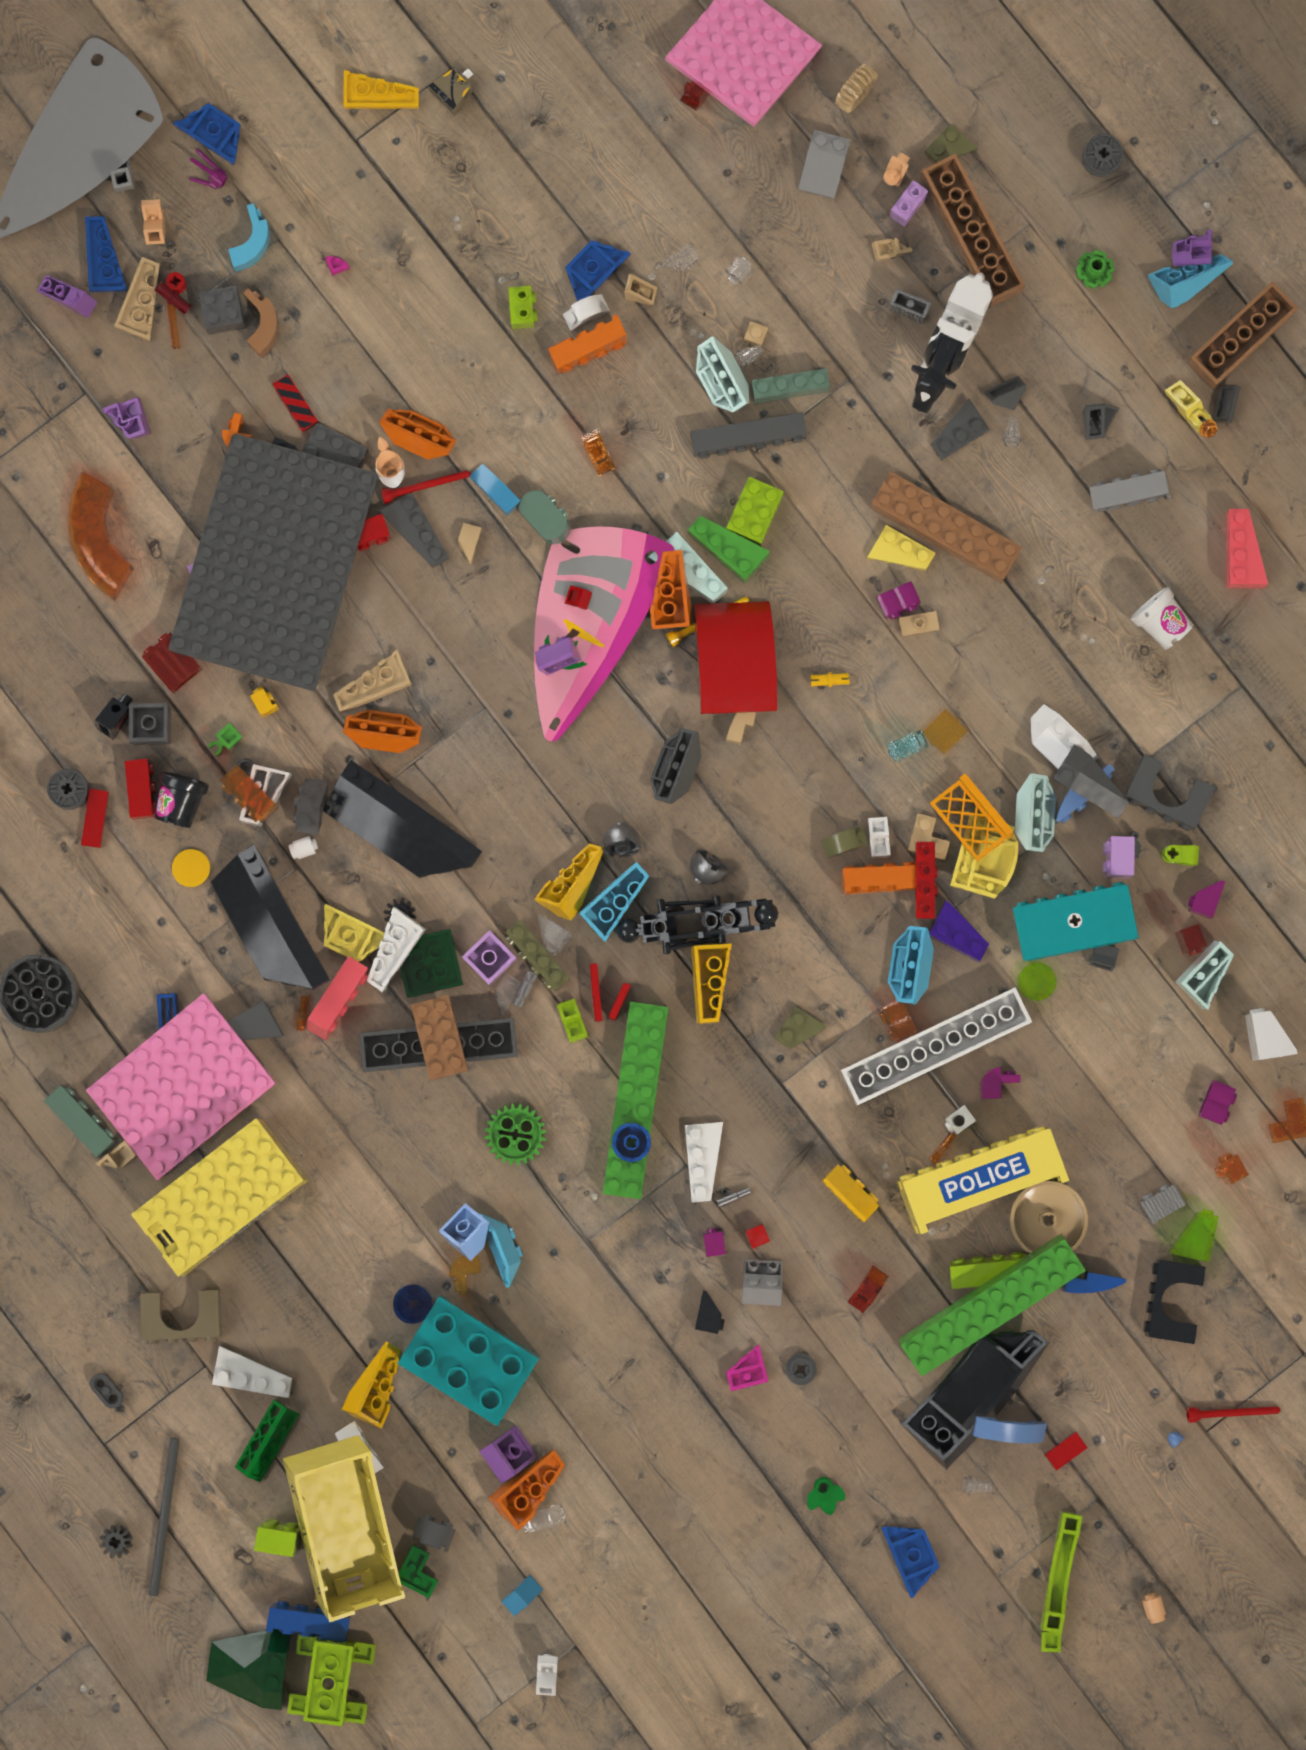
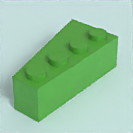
M702 516L688 529V535L744 584L770 556L769 550Z

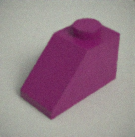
M1221 880L1194 893V896L1191 895L1187 906H1189L1188 912L1208 919L1213 918L1225 881Z

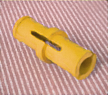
M828 672L822 675L811 674L810 680H819L811 681V687L849 685V679L842 680V678H849V673L832 674V672Z

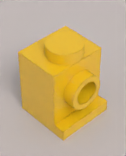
M263 686L255 689L253 694L250 695L262 718L279 710L276 703L272 704L275 702L270 691L266 693Z

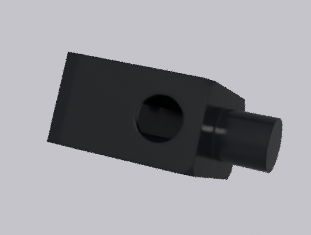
M125 693L119 700L112 698L95 719L97 730L114 740L129 718L128 706L133 699Z

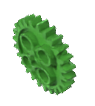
M513 1103L511 1104V1109H508L506 1105H504L503 1112L497 1109L498 1116L491 1114L494 1120L493 1122L487 1121L491 1127L485 1129L486 1132H489V1135L485 1136L484 1139L490 1140L486 1147H493L490 1154L496 1152L495 1159L503 1157L502 1163L504 1164L506 1160H509L510 1166H512L513 1161H516L517 1166H520V1160L528 1164L527 1158L534 1161L533 1154L540 1155V1152L537 1150L538 1147L544 1148L540 1144L541 1141H547L546 1138L542 1137V1134L547 1133V1131L541 1130L545 1123L538 1122L541 1116H534L536 1110L530 1113L529 1106L523 1110L522 1104H519L518 1109L515 1108ZM506 1118H510L513 1121V1126L510 1129H505L502 1125L503 1120ZM525 1121H529L532 1124V1129L529 1132H524L521 1128L522 1123ZM515 1129H518V1133L532 1135L533 1138L517 1137L516 1140H513V1136L499 1134V1131L514 1132ZM503 1137H507L510 1141V1145L507 1148H502L499 1145V1141ZM522 1140H526L529 1143V1148L526 1151H520L518 1148V1144Z

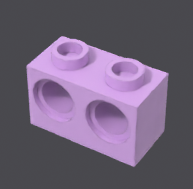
M913 180L891 209L890 217L905 227L927 198L928 190Z

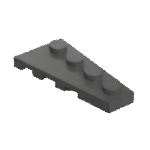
M413 493L379 510L432 568L449 559Z

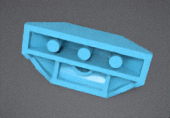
M908 926L906 931L893 944L888 984L897 1002L916 1004L928 989L934 948L928 928Z
M480 1214L489 1222L486 1238L505 1287L508 1288L513 1282L521 1263L520 1257L523 1256L519 1245L515 1246L513 1239L516 1236L512 1227L508 1228L507 1224Z

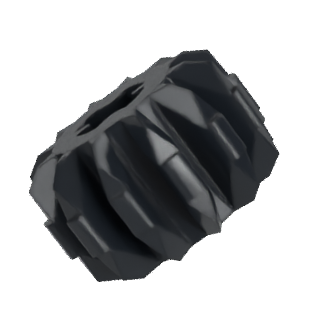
M401 898L400 904H398L396 899H393L394 906L389 903L387 904V907L391 910H384V914L390 915L384 918L385 922L390 920L393 907H397L402 912L404 911L410 918L416 919V915L410 914L416 911L414 907L408 909L412 903L408 901L404 905V898Z

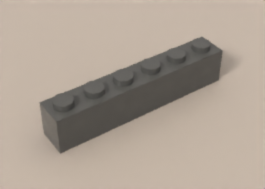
M803 412L694 430L690 431L694 457L705 459L709 458L711 454L723 456L727 455L729 451L736 450V453L747 451V448L754 447L758 450L766 448V445L771 444L773 446H781L785 444L784 442L788 441L799 443L806 439L807 433Z

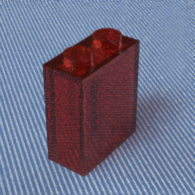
M170 632L169 634H163L155 646L151 645L145 649L142 658L174 694L203 669L192 657L169 650L172 633Z

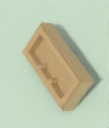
M936 611L899 618L902 637L940 630Z

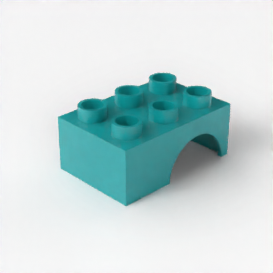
M441 1295L397 1364L498 1426L541 1356L506 1334L476 1319L452 1303L447 1297Z

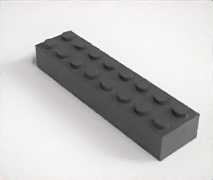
M514 1018L457 1023L466 1062L518 1057ZM417 1028L359 1033L363 1072L426 1067Z

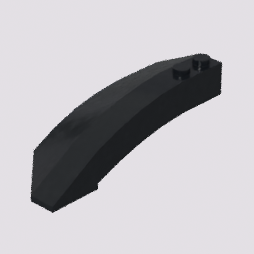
M352 760L341 773L323 812L419 878L452 872L462 868H471L482 853L480 849Z
M253 845L237 854L211 881V884L262 978L266 981H278L282 984L295 987L296 985L302 986L310 990H315L331 981L259 850Z
M1026 1330V1332L1019 1333L1009 1331L999 1332V1334H987L971 1345L947 1377L902 1423V1426L947 1470L978 1438L973 1436L976 1416L995 1418L1026 1379L1049 1342L1035 1330Z

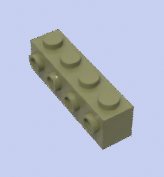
M521 920L505 931L508 935L505 939L512 947L516 945L520 949L518 954L524 961L528 959L531 962L532 966L530 968L537 976L539 974L542 975L545 979L543 984L549 991L553 988L556 992L570 980Z

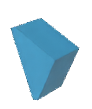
M529 1575L501 1602L515 1616L528 1606L543 1588Z

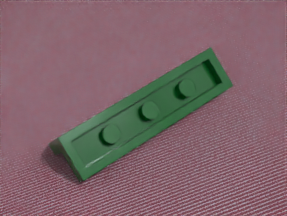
M273 1399L235 1468L246 1477L261 1483L300 1414ZM277 1407H279L280 1411L277 1414V1416L274 1417V1411ZM269 1425L268 1432L264 1434L265 1427ZM259 1442L258 1449L254 1451L255 1444ZM249 1459V1465L244 1469L243 1465Z

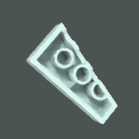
M678 532L666 541L675 550L683 551L687 582L690 589L710 603L717 602L727 593L728 588ZM653 552L648 557V561L652 564L658 559L656 552Z

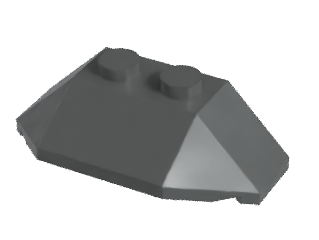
M680 728L676 734L663 744L650 778L654 799L672 804L689 791L702 757L698 732Z

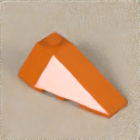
M682 550L663 551L654 597L650 608L652 629L686 627L693 624Z

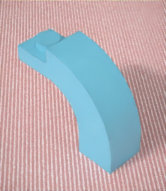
M254 203L247 205L252 222L250 238L246 243L228 249L235 272L247 269L257 263L266 252L269 244V224L267 219L262 220L260 208L256 209Z

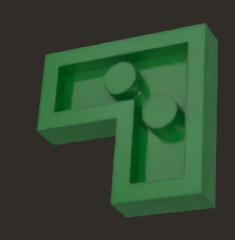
M413 1545L398 1573L400 1582L415 1592L430 1598L439 1580L422 1572L430 1553Z

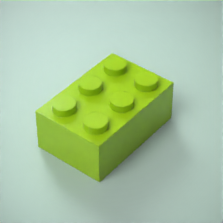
M749 477L726 529L761 546L783 498L784 491Z
M277 1519L264 1521L257 1528L254 1551L293 1557L300 1549L302 1536L299 1524L295 1522L280 1524V1520Z

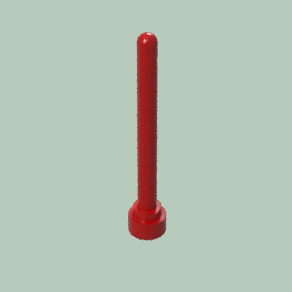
M465 470L394 490L392 488L388 489V487L380 490L384 504L392 502L391 500L397 496L468 478L470 472Z
M1278 1406L1200 1411L1196 1407H1187L1186 1415L1188 1423H1197L1201 1418L1279 1414L1281 1409Z

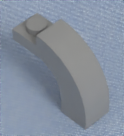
M130 158L117 170L110 171L116 193L136 188Z

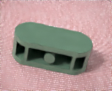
M533 490L522 497L519 503V512L548 544H559L568 537L571 529L570 522L567 519L569 515L562 507L558 509L554 505L557 502L550 494L546 496L540 490Z

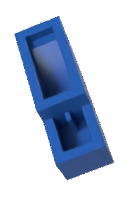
M1085 1272L1084 1279L1074 1278L1063 1286V1292H1101L1125 1284L1126 1279Z

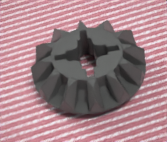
M796 1354L786 1363L785 1371L791 1382L797 1385H805L814 1379L817 1368L810 1356ZM796 1362L801 1366L806 1365L808 1363V1365L804 1369L805 1374L807 1376H805L802 1373L794 1375V1373L798 1369L796 1367L797 1365L795 1364Z

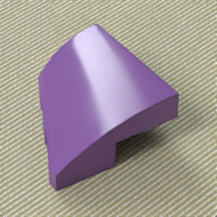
M1212 229L1206 230V235L1201 237L1192 235L1185 240L1173 242V266L1212 264Z
M139 397L102 408L103 412L108 414L114 421L113 423L122 429L123 434L128 439L151 434Z

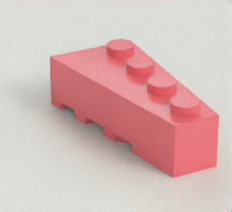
M1229 509L1226 513V588L1264 589L1268 585L1250 511L1249 509Z
M349 956L347 957L307 1019V1030L325 1041L328 1039L331 1032L333 1033L336 1029L340 1017H343L347 1012L349 1002L351 1000L354 1001L359 992L357 989L360 984L364 985L367 981L368 968Z

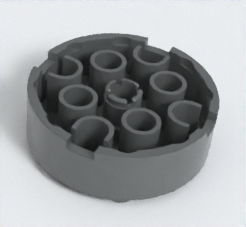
M45 955L23 957L14 962L2 976L0 1007L6 1018L18 1028L35 1033L51 1032L65 1025L77 1009L80 997L77 979L67 965L55 958ZM40 988L43 995L40 999H36L35 991Z

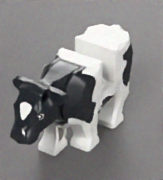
M977 273L975 276L969 274L958 279L946 309L939 319L925 350L921 367L912 365L911 370L918 374L912 407L919 412L928 413L945 388L955 389L957 386L954 382L947 379L945 375L949 376L961 368L993 298L990 284L984 280L985 276L983 273Z

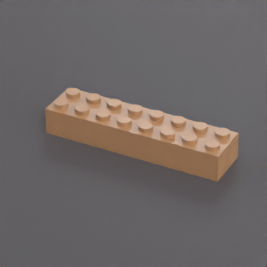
M956 153L923 169L920 177L971 274L975 276L977 273H983L985 276L984 280L990 284L993 298L989 308L1023 292L1025 283Z
M891 471L870 506L874 511L1000 584L1022 549L1021 546Z

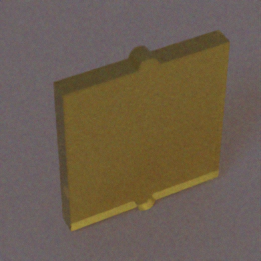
M945 709L922 733L931 741V745H935L945 754L968 731L958 722V718H954Z

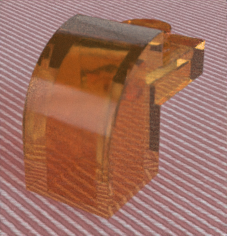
M598 429L581 436L583 447L598 476L615 469L611 455L605 447Z

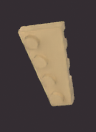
M142 257L114 327L150 342L156 298L154 289L158 282L160 264Z
M395 650L391 656L381 660L378 665L364 672L360 678L350 682L333 694L342 714L412 684L399 652Z

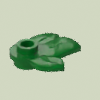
M820 1477L814 1482V1489L807 1496V1506L810 1511L820 1506L823 1512L831 1516L836 1509V1501L845 1500V1493L840 1486L833 1485L829 1478ZM820 1484H827V1488L825 1490H821Z

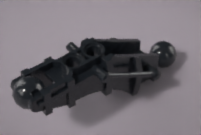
M719 895L714 896L713 900L665 902L664 899H658V914L640 916L641 924L632 919L623 920L617 927V935L619 939L626 943L635 942L640 935L643 936V943L662 941L663 954L666 955L670 954L671 950L717 940L720 944L725 943V934L770 929V927H776L775 922L778 919L779 912L777 907L772 904L773 901L766 898L721 904ZM702 904L695 907V909L685 910V908L681 907L686 905ZM749 906H757L754 917L759 923L758 925H751ZM706 912L702 922L705 928L708 929L707 931L677 934L675 916ZM730 914L733 915V922L730 921ZM713 916L716 918L715 924L712 921ZM662 923L665 925V930H664V931L662 930V927H661ZM698 936L699 938H703L702 940L686 942L688 940V937Z

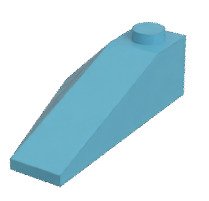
M1220 254L1212 256V264L1187 265L1175 269L1165 267L1149 274L1148 278L1160 301L1170 308H1175L1195 296L1233 264V261Z

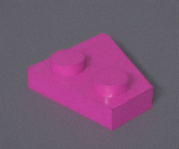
M756 1345L754 1349L726 1372L731 1392L769 1382L759 1345Z

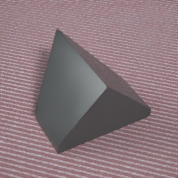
M1105 403L1085 405L1082 411L1085 439L1105 438V433L1119 407Z

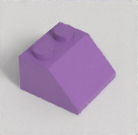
M564 636L557 639V643L552 645L545 644L539 647V650L535 652L538 670L545 675H550L582 661L572 638Z
M516 1425L479 1451L501 1484L538 1458Z

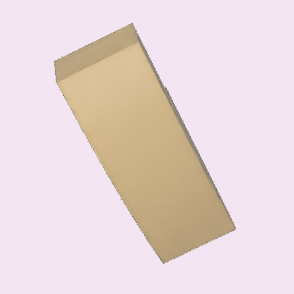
M757 712L737 713L729 728L726 742L741 745L745 727L753 729Z

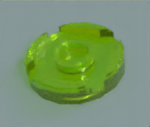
M1032 963L1021 970L1017 983L1024 997L1033 1001H1041L1051 996L1054 992L1056 977L1055 973L1047 965Z

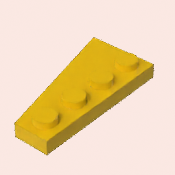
M344 70L343 107L344 109H419V88L396 82H387L384 79L367 77V75H358Z

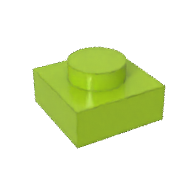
M1041 1631V1652H1061V1634Z

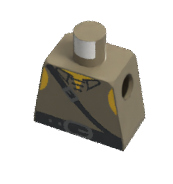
M468 68L461 74L451 69L428 85L429 92L455 116L472 94V87L469 82L475 76Z

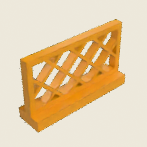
M965 773L959 778L960 780L931 801L930 805L978 862L1005 840L1013 837L1014 833ZM960 786L964 791L963 799L952 798L953 791ZM941 800H948V810H940L936 804ZM952 801L963 802L962 812L951 811ZM965 802L975 804V813L964 812ZM950 814L961 815L960 825L950 823ZM964 815L975 816L973 826L963 825ZM977 817H985L988 820L987 828L976 827ZM962 828L973 829L972 839H964L961 836ZM975 830L986 831V840H974ZM989 831L998 832L1001 838L996 842L988 841ZM974 843L985 844L984 851L981 854L977 855L973 851Z

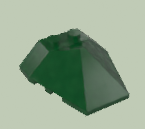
M273 1628V1632H266L264 1630L211 1641L206 1681L261 1708L282 1710L283 1684L291 1634H282L280 1629Z

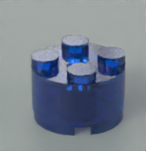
M410 1284L402 1287L396 1293L393 1300V1308L396 1316L401 1321L416 1324L425 1320L433 1307L434 1301L427 1288L419 1284ZM416 1299V1305L418 1307L410 1308L409 1306L411 1303L409 1302V1300L413 1301Z

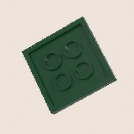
M451 929L422 935L400 967L407 998L464 985Z

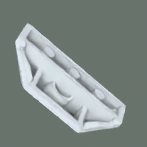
M1045 704L1030 718L1032 745L1057 769H1059L1073 745L1090 754L1095 761L1099 758L1088 741L1060 714Z

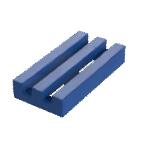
M177 993L157 994L159 1029L163 1027L162 998H165L166 1023L171 1020V997L173 1002V1018L178 1014Z

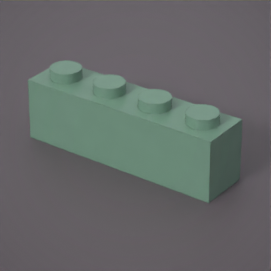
M826 368L752 380L751 387L754 404L827 393L829 392L830 384Z
M60 1085L44 1102L95 1157H100L116 1142L113 1138L115 1136L109 1128L104 1129L100 1125L102 1122L96 1114L91 1115L87 1111L89 1107L84 1101H78L74 1097L76 1093L72 1088Z

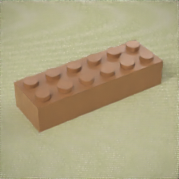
M1272 281L1192 355L1187 364L1214 390L1284 325L1299 308Z

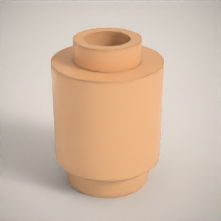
M1156 1593L1145 1595L1142 1603L1150 1623L1154 1624L1166 1620V1611L1161 1595H1156Z

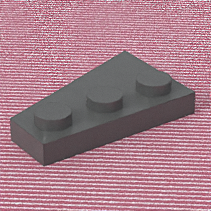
M970 398L931 444L941 461L990 430Z

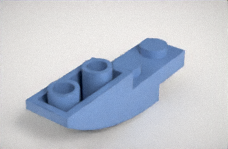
M1109 764L1102 770L1111 778L1113 777L1111 773L1115 769ZM1070 789L1057 811L1056 824L1060 821L1064 824L1072 818L1071 813L1077 810L1079 812L1087 806L1085 802L1088 800Z

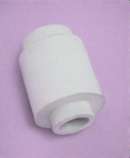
M310 836L292 842L293 844L289 845L293 859L316 854V849H318L316 839H311Z

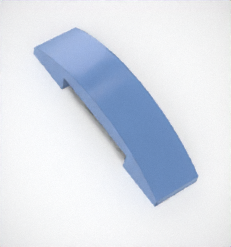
M976 1416L973 1436L1010 1443H1039L1044 1441L1047 1422L1028 1420V1423L1001 1421L992 1417Z

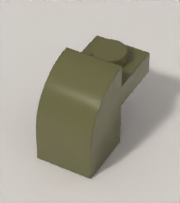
M863 827L845 830L821 840L827 858L869 845Z

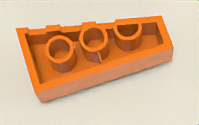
M618 314L612 316V321L608 323L602 321L596 324L592 331L584 330L580 332L574 340L573 338H568L548 348L557 373L562 372L564 374L570 372L574 366H584L595 357L600 359L605 357L609 351L623 349L624 345L627 344V336Z
M904 862L903 866H895V863L883 864L884 866L876 867V865H864V867L859 868L857 866H846L841 871L843 895L915 890L914 862Z

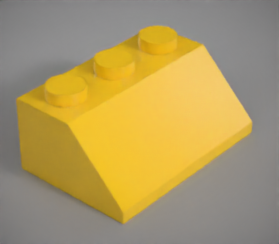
M837 1164L821 1181L861 1222H865L879 1207L877 1204L879 1200L871 1192L867 1194L863 1190L865 1186L859 1179L854 1181L849 1176L851 1171L844 1164L842 1166Z

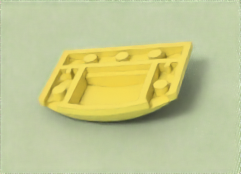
M969 816L966 826L974 825L975 816ZM977 817L976 827L987 828L988 820L983 817ZM1009 825V827L1013 830L1014 833L1015 827ZM965 829L963 838L972 839L973 829ZM975 830L974 840L985 841L986 831ZM989 831L988 841L996 842L1001 838L998 832ZM1015 834L978 862L961 844L950 886L995 899L1009 883L1016 867L1018 841ZM974 843L973 851L977 855L981 854L984 851L985 844Z

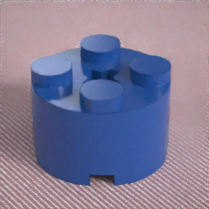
M626 1123L615 1131L612 1138V1147L620 1159L627 1162H637L648 1154L651 1147V1138L643 1126L636 1123ZM629 1137L631 1139L636 1138V1147H627L626 1144L628 1143L627 1139Z

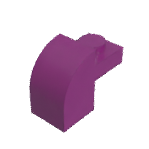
M1001 1067L989 1070L983 1076L980 1083V1099L1002 1098L1001 1083H1020V1075H1016V1071H1004V1075H1001Z

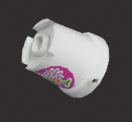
M1169 587L1162 589L1150 598L1130 619L1137 627H1142L1164 650L1173 646L1171 642L1174 643L1181 640L1194 626L1175 601L1174 593Z

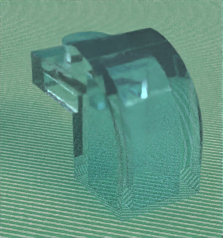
M921 730L886 744L888 753L894 762L905 760L929 747Z

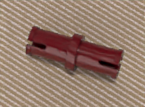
M162 281L155 287L154 291L166 299L167 304H172L183 315L188 312L191 305L182 299L177 291H172Z

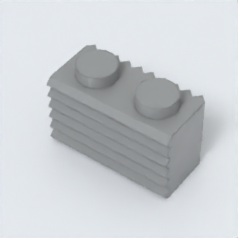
M896 288L890 302L889 311L896 312L900 316L903 315L907 319L910 318V320L913 319L917 323L923 324L932 302Z
M1166 1183L1158 1188L1159 1192L1153 1195L1150 1192L1142 1197L1143 1201L1139 1205L1150 1223L1153 1224L1186 1205L1175 1184L1169 1185V1183Z

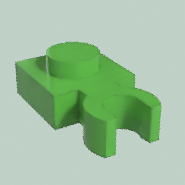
M229 723L216 734L219 740L210 742L208 748L211 749L213 746H218V751L214 753L217 757L221 755L224 747L230 750L243 737Z

